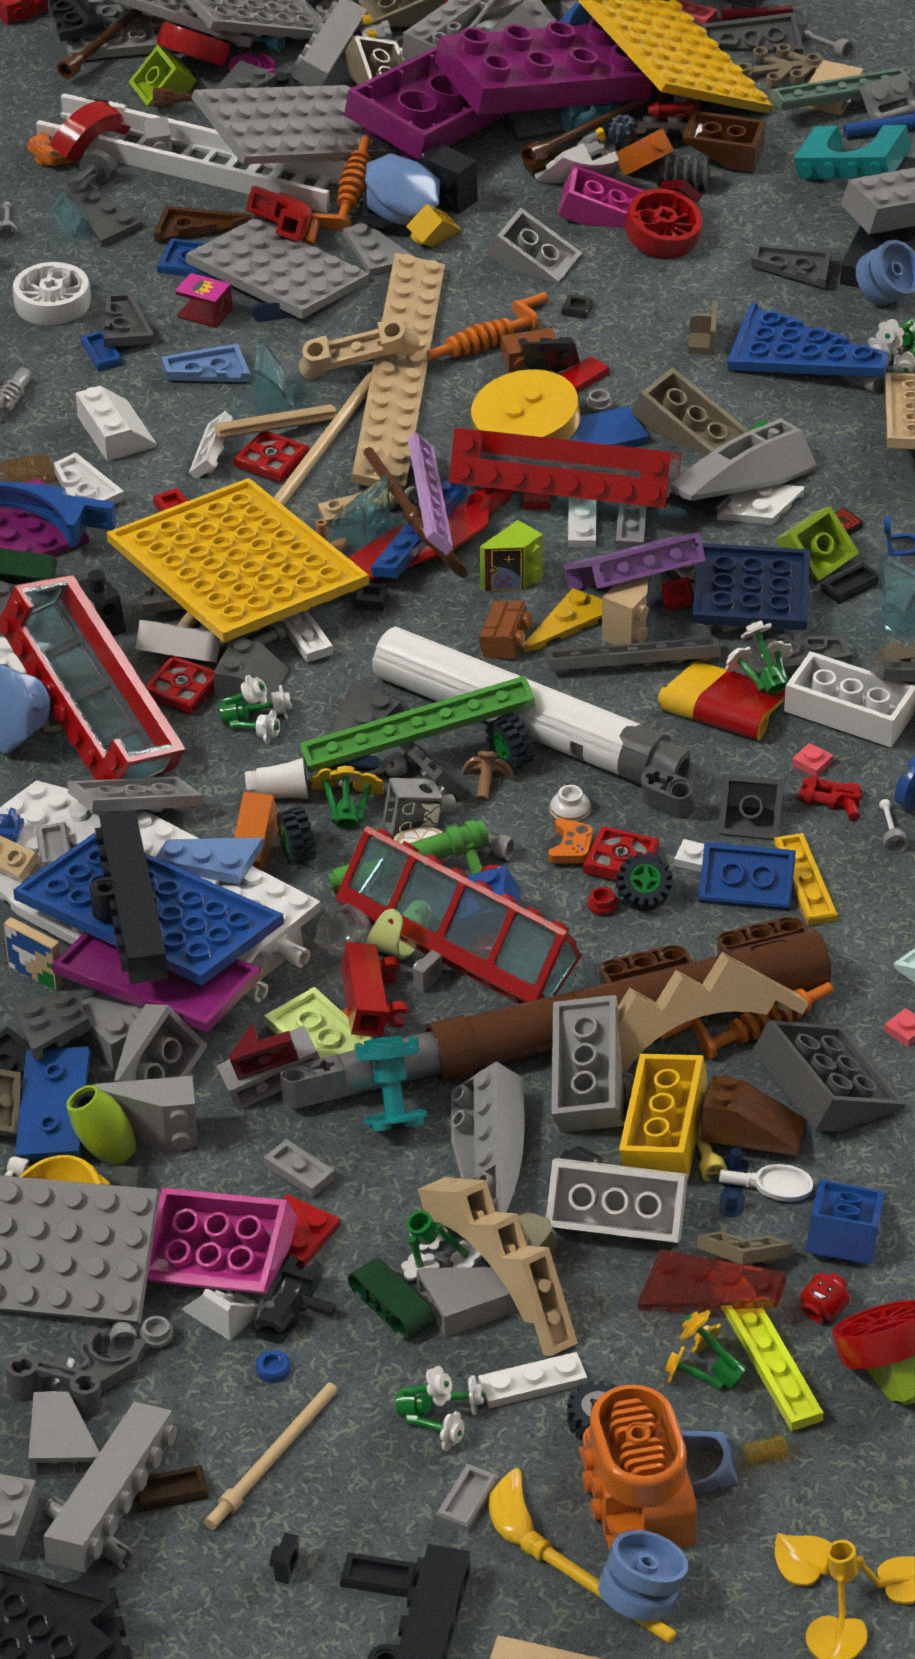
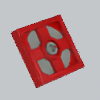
M269 431L260 432L234 457V466L281 482L302 461L309 451V446Z
M172 655L145 684V687L154 701L193 714L215 689V670Z
M601 826L583 864V873L617 880L620 867L629 856L635 857L636 853L642 852V855L651 852L653 853L652 857H655L659 848V839Z

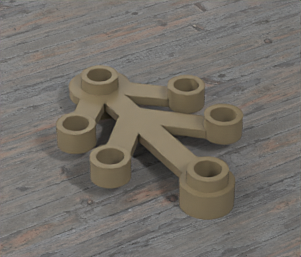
M778 44L776 46L777 57L767 54L768 50L765 47L753 49V59L758 62L769 63L768 65L751 67L749 63L745 62L737 65L743 69L742 73L750 79H753V75L768 73L766 84L769 87H778L789 73L791 83H803L804 78L809 73H815L816 69L825 59L817 53H810L805 56L792 52L790 45Z

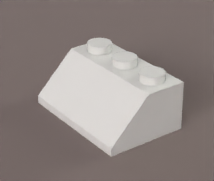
M102 386L90 387L75 393L77 416L107 461L157 447V443L126 399Z

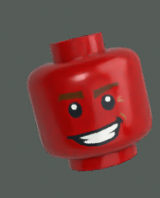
M825 1273L814 1275L800 1294L802 1304L800 1308L802 1312L818 1324L834 1322L850 1302V1295L846 1289L848 1286L847 1282L836 1273H831V1275Z

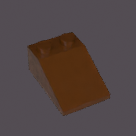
M693 110L682 136V142L728 169L754 173L764 148L766 121Z
M713 1076L703 1106L700 1141L797 1156L805 1129L806 1118L746 1081L736 1080L732 1076Z

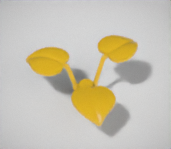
M777 1533L775 1540L776 1563L781 1574L788 1582L798 1586H810L818 1581L821 1574L826 1576L829 1573L837 1580L839 1617L822 1616L813 1621L807 1628L806 1643L809 1651L817 1659H855L866 1646L868 1635L864 1622L857 1618L845 1619L844 1584L851 1582L855 1578L859 1567L877 1588H885L886 1596L892 1602L904 1605L915 1604V1556L895 1557L883 1562L877 1569L878 1579L864 1563V1557L857 1556L855 1546L847 1540H837L831 1543L817 1536H791Z

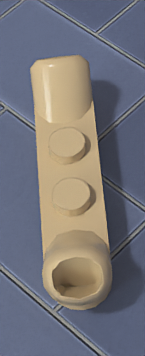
M389 319L377 322L379 329L328 341L326 336L309 340L303 347L302 353L304 356L299 361V369L304 378L313 381L318 379L327 370L394 353L411 357L418 351L420 339L417 332L405 328L402 321Z

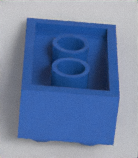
M819 1179L805 1252L812 1253L813 1256L820 1259H830L832 1257L845 1259L846 1262L853 1265L872 1264L885 1191Z

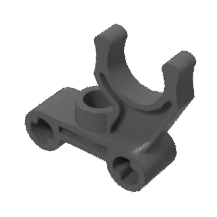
M92 1326L88 1329L85 1338L79 1343L80 1363H77L72 1357L61 1354L56 1355L51 1362L28 1355L14 1356L6 1364L8 1395L16 1401H28L33 1398L34 1392H69L83 1419L93 1418L101 1411V1394L137 1373L141 1361L147 1354L146 1341L136 1339L132 1350L120 1358H104L97 1355L94 1351L101 1343V1330L98 1327Z

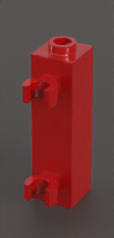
M345 943L340 969L351 1035L382 1037L385 1023L394 1028L404 1027L403 1016L395 1015L398 1013L407 1014L406 1003L395 1001L388 1005L383 981L387 983L396 982L395 971L387 970L390 968L399 969L398 958L389 956L379 960L377 945Z

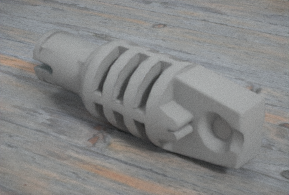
M19 368L11 380L5 381L0 387V423L9 413L13 412L17 404L24 397L25 387L32 381L31 372L27 368Z

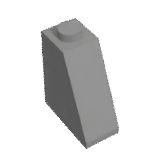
M492 1267L420 1268L416 1270L417 1291L432 1309L435 1322L444 1337L518 1312L509 1292Z
M34 1392L28 1456L31 1479L83 1478L98 1456L99 1450L69 1392Z

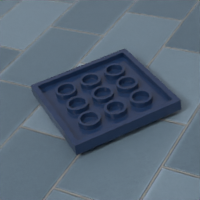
M702 543L706 561L696 563L692 623L747 627L753 621H762L763 625L771 623V628L807 630L809 549Z

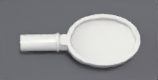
M784 1164L765 1166L757 1174L721 1169L719 1176L720 1183L746 1186L747 1188L754 1187L763 1195L779 1201L793 1202L803 1200L811 1194L813 1188V1181L808 1173L797 1167Z

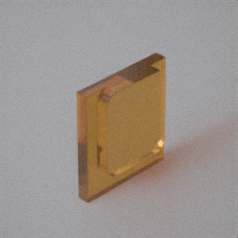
M47 453L29 455L0 463V468L6 482L25 483L39 478L44 484L58 481Z

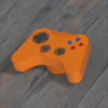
M41 132L29 139L27 149L35 155V162L42 166L65 165L74 161L63 157L49 145V135L45 132Z
M564 818L556 819L555 831L563 839L559 846L549 849V862L552 864L584 863L590 852L593 828L589 824Z

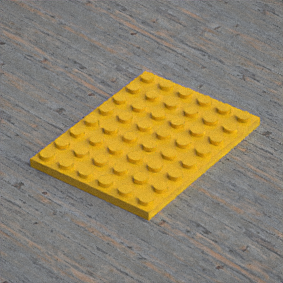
M577 0L661 92L765 114L770 113L774 106L767 99L768 96L755 87V82L742 73L743 69L730 60V55L721 51L718 47L719 44L706 35V30L694 22V17L686 13L679 2L675 0Z
M250 478L107 532L108 543L223 643L235 640L237 637L249 632L257 631L264 626L282 621L289 616L307 611L314 606L332 601L334 598L369 585V575Z

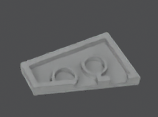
M355 224L351 227L343 228L344 237L367 273H370L369 276L391 271L395 253L413 256L367 224Z

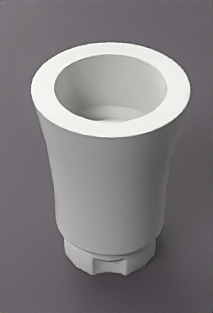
M304 758L279 765L256 768V771L245 772L247 792L273 795L274 799H309Z

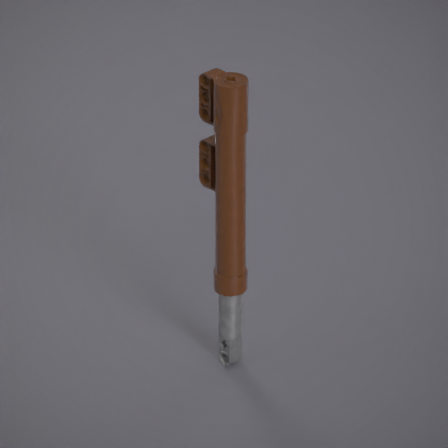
M783 917L721 933L717 937L718 956L693 961L683 947L667 945L604 961L599 966L600 985L469 1017L459 1015L426 1023L425 1033L413 1035L419 1038L420 1051L404 1056L407 1079L401 1080V1083L435 1074L438 1080L443 1082L475 1074L478 1072V1069L486 1068L496 1061L502 1064L551 1052L553 1042V1002L616 995L619 1006L629 988L657 1002L675 970L703 984L722 952L792 991L802 988L807 992L827 982L831 983L832 972L828 950L822 936L816 929L809 930L799 918ZM408 1037L402 1038L403 1042H409ZM355 1050L288 1066L280 1072L283 1103L290 1108H301L382 1088V1083L375 1082L372 1060L356 1059Z

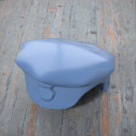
M387 154L367 163L365 175L367 206L381 218L392 223L408 225L426 204L434 208L439 204L441 182L421 163L395 154Z
M0 664V752L8 754L45 724L50 713V698L40 680L11 669L8 665Z

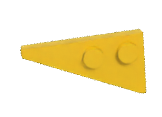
M572 588L526 640L524 651L529 653L530 651L541 649L546 646V642L557 637L564 639L580 632L585 627L598 624V619L602 618V599Z

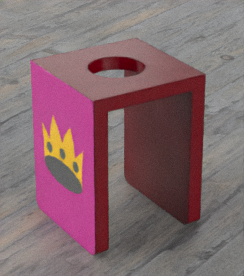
M190 273L176 289V295L191 298L177 314L178 318L218 328L232 311L230 283Z

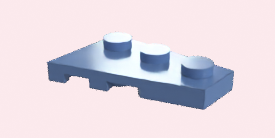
M238 343L161 357L162 368L167 380L251 382L250 372Z
M263 837L167 839L155 858L199 877L240 885L264 847Z

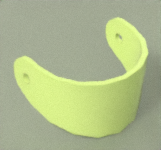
M417 900L408 907L403 916L428 929L432 910L427 902ZM395 909L385 910L372 927L367 944L377 945V951L402 960L409 958L415 951L414 948L399 941L403 926L402 915ZM418 910L422 911V915L418 914ZM390 919H393V924H390Z

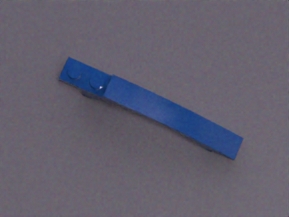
M0 482V507L24 510L46 519L63 534L68 546L77 547L86 527L114 530L117 524L115 502L66 495L65 487L20 482Z

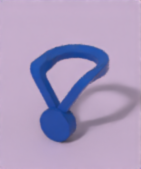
M890 516L883 517L888 555H915V547L910 550H892L891 539L905 538L915 542V534H891Z

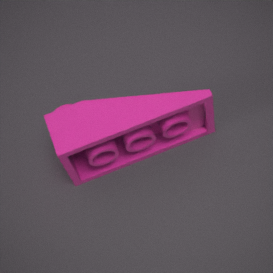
M573 164L563 186L558 216L584 225L625 228L628 207L633 198L644 190Z

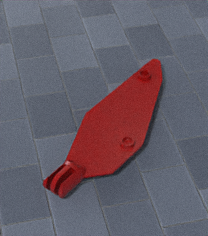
M482 487L471 494L465 503L457 505L447 517L453 544L452 551L488 527L489 515L510 501L512 498L511 490ZM406 524L388 530L348 557L369 575V581L379 578L372 576L371 565ZM425 544L407 567L438 557V555Z

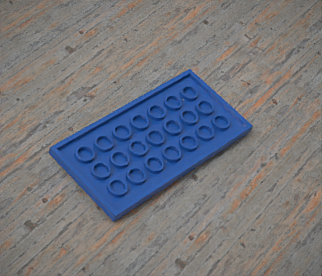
M95 833L13 889L14 900L117 947L112 920L102 921L92 915L89 886L94 880L103 877ZM145 853L166 951L167 970L202 986L284 924L283 913Z

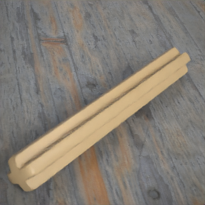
M329 404L220 422L215 425V434L220 439L330 421L336 416V408Z

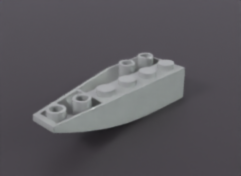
M449 0L403 32L402 58L410 60L438 46L440 36L461 34L464 28H475L496 0Z
M778 419L745 432L712 451L671 484L670 489L678 493L683 499L693 501L783 484L816 470L817 464L802 430L783 419Z
M497 1061L451 1090V1142L461 1178L486 1180L495 1211L506 1213L516 1188L523 1156L525 1132L524 1078Z

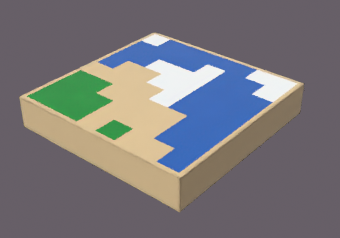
M10 917L3 923L8 966L57 991L63 986V977L53 973L52 963L60 956L59 942Z

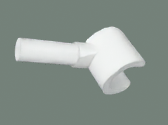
M11 1157L7 1165V1173L4 1176L18 1177L30 1167L27 1165L29 1160Z

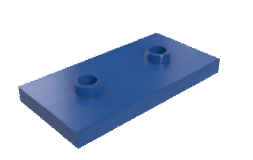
M89 1046L42 1049L44 1057L35 1061L31 1051L27 1050L15 1156L28 1159L29 1161L43 1160L57 1155L82 1157L83 1144L75 1134L70 1123L66 1104L69 1097L76 1090L87 1086L89 1083L91 1061Z

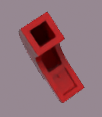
M95 101L84 105L69 116L57 130L49 145L63 157L80 161L90 143L100 134L113 131L126 135L131 126L124 122L125 117L106 101Z
M256 185L251 187L245 210L278 223L275 233L297 242L305 238L312 213L310 207L297 198L283 192L275 193Z

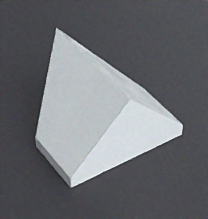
M205 1289L202 1296L181 1310L231 1341L256 1318L259 1303L241 1292L236 1291L234 1295L231 1291H227L225 1294L219 1290L213 1292Z

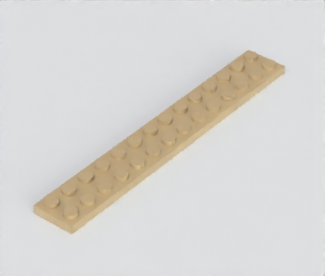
M395 253L382 321L389 319L402 321L405 328L417 332L420 346L418 351L411 357L394 353L374 359L350 481L352 483L382 490L387 489L364 456V450L371 447L403 492L405 491L411 460L408 437L416 431L428 364L426 352L431 347L445 264L434 260L416 258L409 254Z

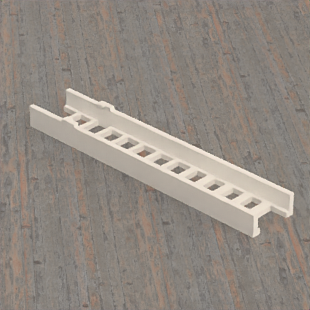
M63 93L61 96V118L67 119L79 108L95 101ZM111 101L108 104L125 117L123 121L130 125L131 128L126 135L119 133L115 138L100 134L90 143L84 153L87 154L92 149H99L108 153L120 163L250 194L251 187L256 185L275 193L283 192L308 205L310 209L328 213L331 209L329 190L325 188L329 183L339 185L341 174L347 164V161L329 160L250 164L246 170L235 168L240 161L215 129L169 118L168 123L172 145L185 147L186 149L181 154L148 147L145 146L146 138L143 120L159 118L161 116L127 109L126 105ZM39 120L36 123L37 134L41 132L47 133L51 142L61 125ZM128 134L142 137L137 144L123 141ZM194 150L208 153L203 160L189 157ZM216 155L231 158L225 165L211 162ZM263 166L273 169L269 175L259 174L258 171ZM285 172L296 174L291 181L280 179ZM307 177L318 179L314 186L302 184Z

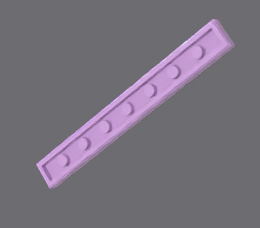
M413 432L408 437V444L425 536L429 542L447 555L453 549L434 447L419 434Z

